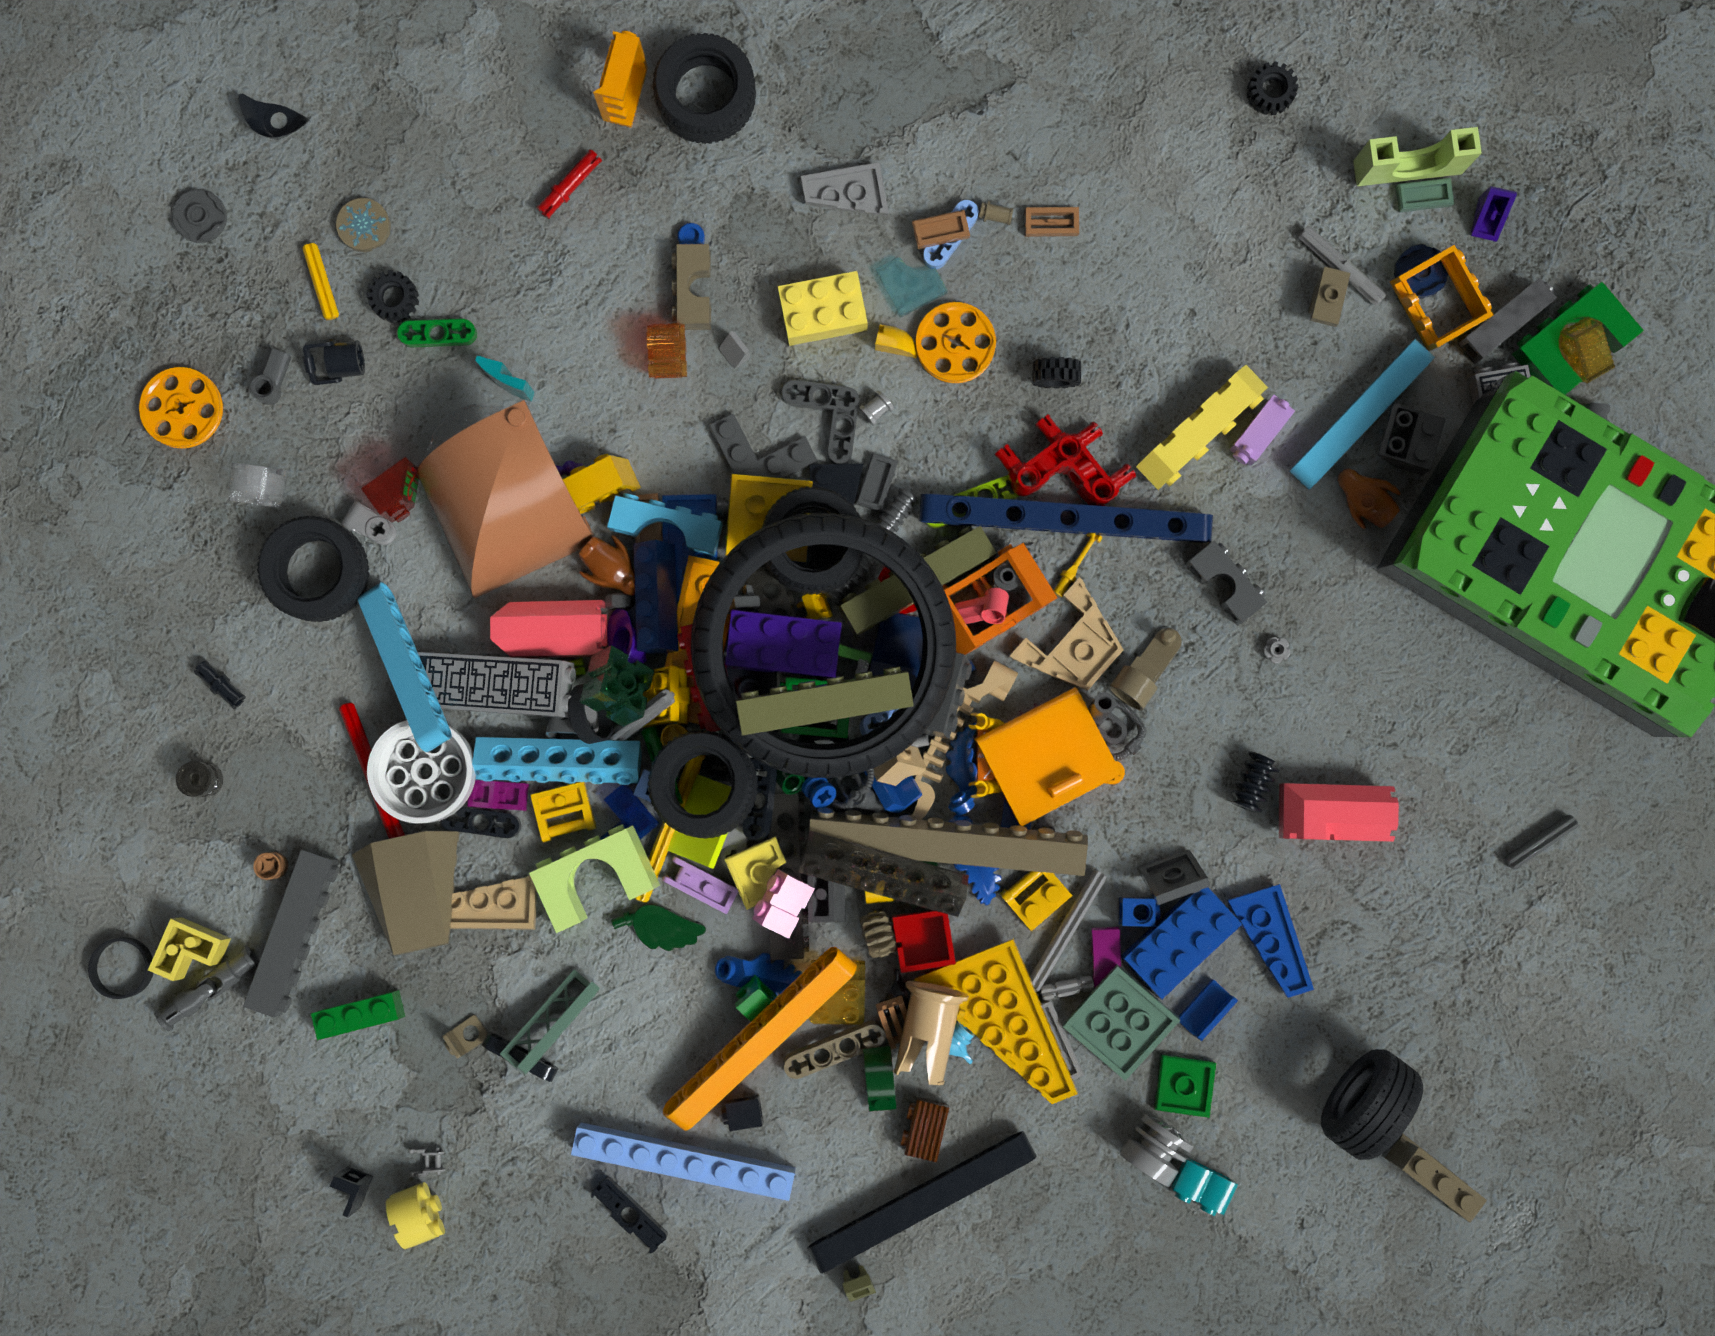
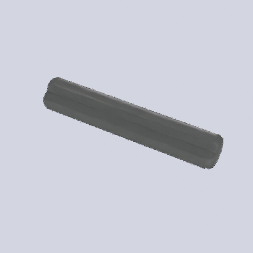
M1566 815L1505 857L1506 863L1511 869H1517L1579 826L1578 822L1572 815Z

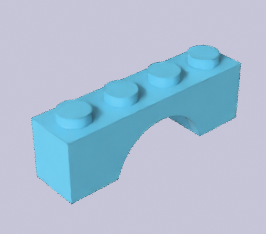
M623 493V497L615 496L607 527L610 531L637 537L650 524L657 522L670 523L684 533L689 550L715 556L723 524L717 520L718 516L703 512L702 516L691 514L692 510L685 507L676 506L675 510L665 508V503L650 500L648 504L640 502L639 497Z

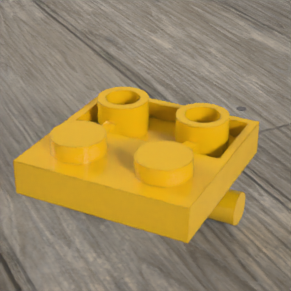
M667 666L638 673L636 684L638 690L637 710L664 689L670 692L673 691L675 694V702L643 727L674 722L680 725L688 724L690 688H687L686 669Z

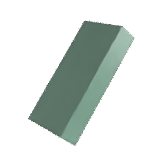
M1451 178L1402 183L1396 186L1399 213L1452 207L1454 205Z

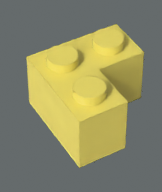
M172 918L166 927L148 971L171 981L184 979L192 959L208 966L220 964L231 938L185 918Z

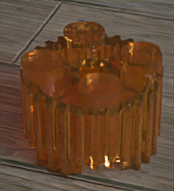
M685 324L647 325L649 378L687 377Z

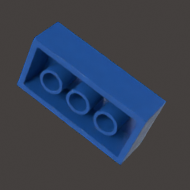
M1207 887L1199 892L1185 895L1155 923V927H1150L1121 955V958L1158 998L1163 999L1232 935L1242 923Z

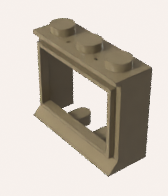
M1404 1134L1401 1135L1385 1157L1387 1161L1406 1172L1443 1201L1448 1209L1471 1223L1487 1201Z

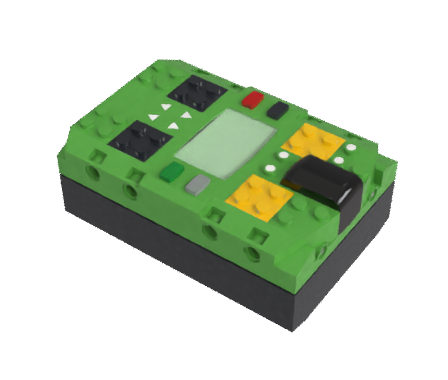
M1514 371L1489 384L1481 398L1475 402L1390 543L1377 570L1653 737L1691 738L1715 706V704L1710 702L1715 697V485L1705 480L1704 476L1636 435L1625 432L1534 376L1527 378Z

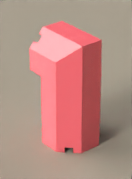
M603 600L509 602L490 617V639L512 658L538 659L606 656V651L601 649L602 646H607L608 643L607 614H601V608H606L605 602Z
M1280 783L1279 838L1394 842L1395 836H1390L1391 830L1397 831L1399 803L1397 797H1391L1390 792H1396L1395 787Z

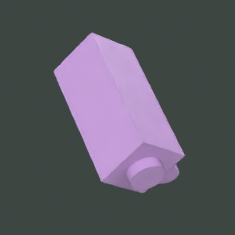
M1273 395L1230 448V451L1234 453L1233 457L1238 462L1244 465L1249 464L1250 466L1254 464L1293 415L1295 410L1289 406L1290 404L1286 400L1279 399Z

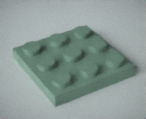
M1116 964L1063 1023V1028L1126 1081L1180 1022V1018Z

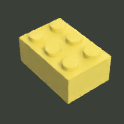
M857 271L778 286L789 346L868 330Z

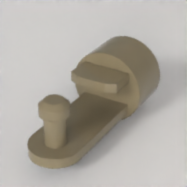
M1172 628L1160 630L1140 657L1137 656L1130 666H1123L1109 686L1110 691L1128 706L1142 711L1158 689L1155 683L1181 647L1182 640L1180 634Z

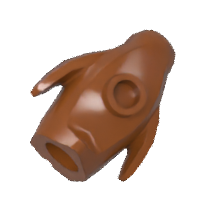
M1350 468L1344 469L1339 473L1337 477L1338 484L1345 492L1351 516L1361 528H1366L1361 516L1377 527L1383 528L1400 511L1397 503L1387 492L1389 490L1397 495L1401 494L1393 484L1386 480L1363 476Z
M614 535L611 537L617 548L598 537L590 539L579 552V557L593 575L582 571L579 572L580 575L594 585L616 588L624 594L635 595V571L624 544Z

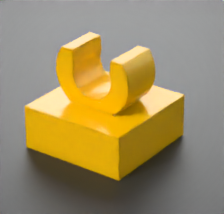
M806 594L802 596L803 601L797 604V608H806L808 615L803 618L824 620L833 616L825 594Z

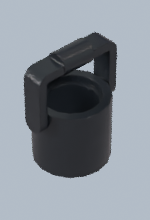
M333 339L306 342L303 347L304 356L302 358L305 371L309 373L310 381L314 385L338 383L344 377L361 376L365 373L364 354L358 340L333 343ZM324 347V362L329 377L317 378L314 357L311 354L310 348Z

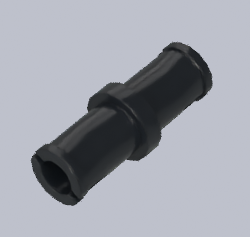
M205 660L196 667L194 674L210 686V691L213 694L221 696L233 709H236L244 702L246 696L230 683V679L226 675H221L208 661Z

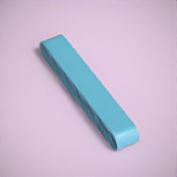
M1414 339L1289 472L1308 490L1311 489L1430 364L1435 356Z
M380 582L360 595L358 602L413 736L423 751L430 752L452 737V733L395 597L389 587Z

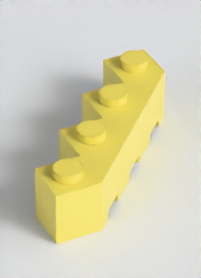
M1247 365L1243 366L1136 467L1157 490L1165 483L1170 487L1182 476L1178 472L1193 457L1198 461L1209 451L1206 445L1220 432L1226 435L1237 425L1233 420L1248 406L1253 410L1264 400L1261 394L1268 387Z

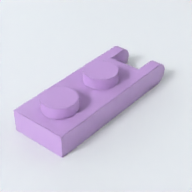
M674 856L672 861L681 867L674 880L664 875L662 881L727 914L738 894V889Z

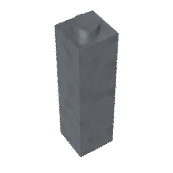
M1538 278L1459 342L1458 345L1476 364L1557 299L1553 288L1547 282Z

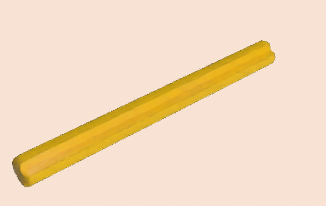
M706 755L695 757L685 764L677 785L684 802L681 804L683 808ZM664 821L648 858L657 879L675 831ZM653 890L635 899L647 903Z

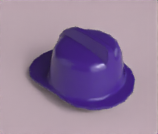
M621 608L616 609L611 614L607 624V641L611 653L612 666L614 669L620 670L624 665H642L646 662V653L637 651L636 628L632 627L627 611Z

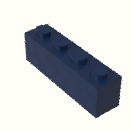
M659 540L634 543L637 651L655 655L678 652L675 545Z

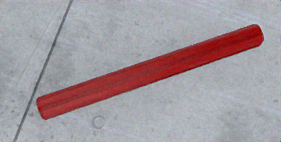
M351 702L345 703L339 707V711L369 786L367 766L372 749L355 705ZM373 797L388 838L405 836L399 819L384 811Z

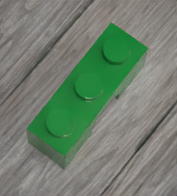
M399 990L311 1013L317 1040L406 1017Z

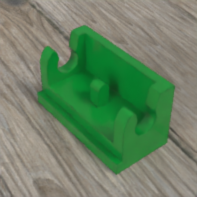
M754 975L736 993L735 996L739 1000L735 1003V1006L751 1022L778 996Z

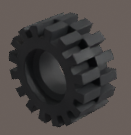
M1275 61L1271 66L1267 62L1263 67L1257 68L1247 86V89H1249L1247 98L1251 97L1249 103L1251 106L1256 104L1255 110L1257 112L1261 108L1264 110L1262 114L1267 115L1268 112H1271L1272 116L1276 115L1278 111L1280 113L1284 112L1291 105L1299 88V84H1296L1298 80L1297 75L1292 76L1294 72L1292 68L1287 71L1285 69L1286 64L1283 63L1279 67L1278 62ZM1268 80L1277 81L1282 86V94L1274 98L1267 96L1263 91V83Z
M388 270V274L384 272L379 273L381 277L378 279L374 277L372 279L374 281L373 285L369 283L367 287L370 292H367L369 306L381 319H386L388 322L394 323V320L398 323L403 322L402 318L404 317L408 320L410 318L409 314L416 312L415 305L419 306V300L417 299L419 293L416 290V286L406 275L404 276L399 271L395 273L393 270ZM392 287L401 289L403 293L402 301L396 306H388L383 300L385 291Z
M1069 357L1036 359L1033 361L1032 384L1049 389L1051 387L1059 389L1061 387L1079 386L1081 384V361Z

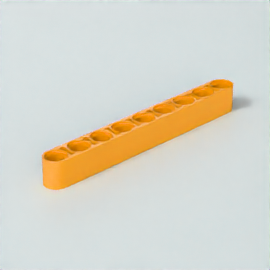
M831 947L826 950L666 1102L663 1108V1115L682 1130L687 1131L691 1129L851 979L857 968L856 963L837 947Z

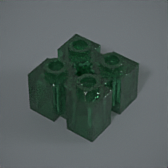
M611 645L591 656L587 674L592 680L584 683L580 703L596 712L604 709L607 718L624 727L644 717L648 698L643 696V692L650 689L654 670L639 661L631 664L628 662L629 655Z

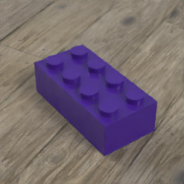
M731 610L725 667L826 679L836 677L842 623Z

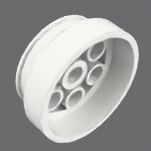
M407 720L392 726L380 736L369 756L367 778L373 797L384 811L405 822L432 823L453 815L465 804L473 790L476 774L472 765L473 751L467 740L456 729L449 726L452 737L442 743L441 749L437 753L432 751L425 752L419 747ZM407 744H412L415 752L411 758L407 759L403 754V749ZM453 758L459 762V769L454 774L450 773L447 768L448 762ZM425 764H429L432 767V775L428 779H424L421 775V769ZM401 769L405 772L406 778L399 785L395 782L394 775ZM444 784L450 788V795L445 800L440 798L438 793L439 788ZM416 790H420L423 793V801L419 805L414 804L412 801V794Z

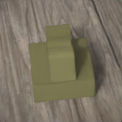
M862 1265L858 1266L860 1275L856 1279L851 1278L848 1270L843 1273L844 1283L842 1284L850 1302L876 1293L873 1281Z

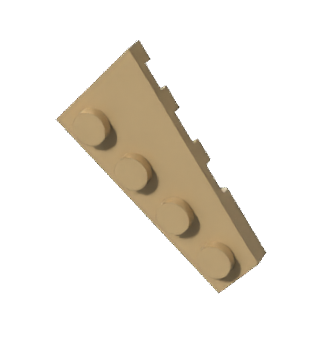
M531 876L516 880L512 879L491 886H482L465 892L453 893L450 929L535 930L537 890Z

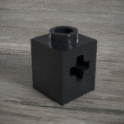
M760 1095L727 1100L725 1103L726 1108L721 1109L723 1124L729 1125L730 1132L763 1126Z

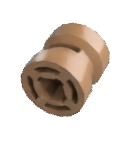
M278 852L262 853L254 861V872L259 878L264 880L278 879L287 872L288 861L283 854Z

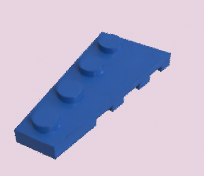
M1280 884L1226 900L1237 919L1242 923V927L1285 997L1289 998L1314 990Z

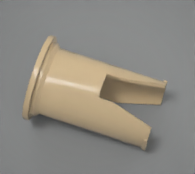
M907 981L905 987L909 989L911 995L893 1072L896 1075H899L901 1071L910 1072L924 1042L928 1041L926 1049L928 1084L943 1085L959 1006L963 1001H967L969 996L964 992L942 985Z

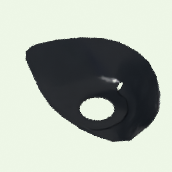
M243 93L239 94V105L245 121L252 130L267 138L279 140L288 137L303 127L311 118V116L305 117L288 107L256 101ZM278 112L285 114L287 117V124L280 129L274 128L271 125V117Z

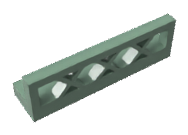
M573 970L500 1055L522 1075L526 1076L595 997L600 988L594 982H588L576 970ZM575 978L585 987V990L578 997L568 998L567 986ZM564 991V998H557ZM568 1001H574L568 1008ZM555 1002H565L564 1014L560 1018L549 1019V1006ZM546 1012V1019H539ZM550 1022H556V1023L550 1028ZM546 1023L547 1033L543 1038L531 1040L530 1028L534 1024ZM527 1033V1040L520 1041L521 1038ZM537 1043L536 1046L531 1050V1044ZM528 1044V1055L521 1063H518L508 1054L515 1045Z

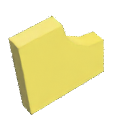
M776 837L725 858L746 910L756 906L757 902L762 900L770 877L777 868L786 863Z

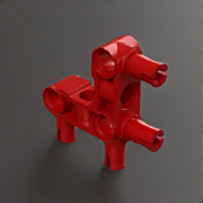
M1049 414L1035 425L1050 444L1027 463H1022L1009 447V444H1006L1003 449H999L994 454L1009 472L1008 479L1011 481V488L1019 496H1028L1038 491L1053 475L1063 473V475L1067 474L1078 488L1077 493L1088 505L1105 506L1118 495L1121 487L1136 478L1134 470L1124 475L1131 468L1128 464H1124L1120 469L1108 476L1088 451L1086 446L1103 435L1101 428L1091 433L1098 426L1096 422H1091L1077 434L1062 432ZM1062 447L1069 448L1072 455H1066L1062 451ZM1021 477H1027L1031 481V486L1024 485ZM1095 489L1102 490L1105 498L1097 496Z

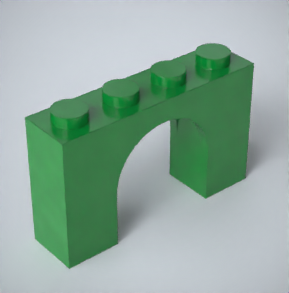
M1600 282L1595 287L1591 284L1586 286L1577 294L1580 297L1579 300L1574 304L1569 300L1557 310L1560 314L1554 320L1548 317L1536 327L1539 330L1537 334L1532 337L1529 333L1516 343L1519 348L1512 355L1521 366L1528 365L1530 377L1538 378L1564 395L1583 381L1560 352L1559 337L1565 325L1576 323L1590 327L1613 353L1625 347L1644 331L1603 282Z

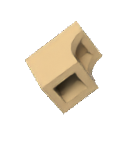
M909 746L893 759L873 769L878 782L897 786L903 779L909 776H920L927 768L919 749Z

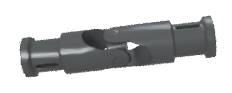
M245 946L242 948V952L230 961L225 960L203 976L196 986L182 991L165 1008L157 1009L154 1012L156 1020L162 1028L167 1031L172 1030L174 1024L182 1018L190 1017L200 1010L206 999L209 1001L218 997L240 981L241 976L253 967L256 969L259 964L257 955L252 949ZM209 977H218L222 981V989L217 991L215 981L208 979Z

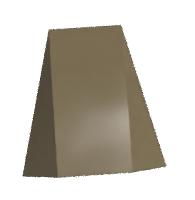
M423 831L373 842L352 854L394 956L449 944L452 917L451 902L455 886L453 881L457 865L456 851L457 842H459V832Z

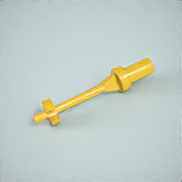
M1096 533L1086 534L1090 539L1070 568L1063 570L1060 574L1062 578L1053 590L1057 596L1062 598L1069 585L1076 581L1077 578L1075 576L1078 566L1094 541L1100 543L1102 536L1095 535Z

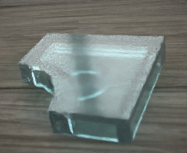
M898 257L876 269V273L900 318L948 294V290L936 268L927 271L915 270L907 266Z

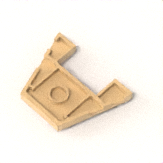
M1079 577L1062 597L1083 614L1080 620L1048 656L1025 638L1009 657L1088 691L1121 654L1123 648L1108 622L1102 616L1095 600L1085 587V583Z

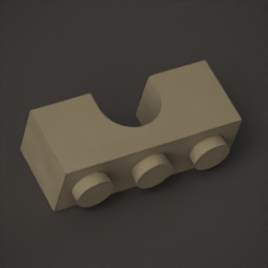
M677 244V253H672V269H677V279H672V295L677 296V306H672V321L677 322L679 330H711L710 298L697 297L690 292V286L696 279L711 278V251L709 244Z

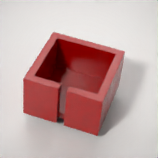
M946 908L892 916L896 943H902V945L897 946L901 973L956 964Z

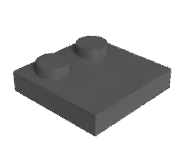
M1190 849L1139 867L1141 877L1158 905L1210 887L1208 877Z

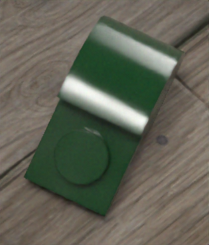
M891 1046L863 1049L869 1112L896 1109Z

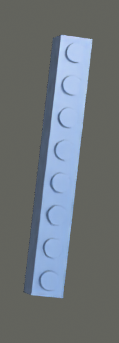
M582 1122L576 1129L571 1152L573 1156L786 1201L790 1199L796 1167Z

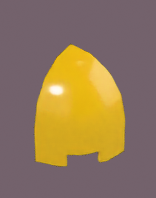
M879 325L875 350L917 358L916 345L913 338L906 331L893 326Z

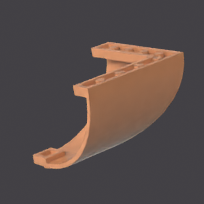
M525 400L488 416L454 435L433 450L418 467L417 474L474 598L581 550L590 539L595 537L586 517L581 516Z

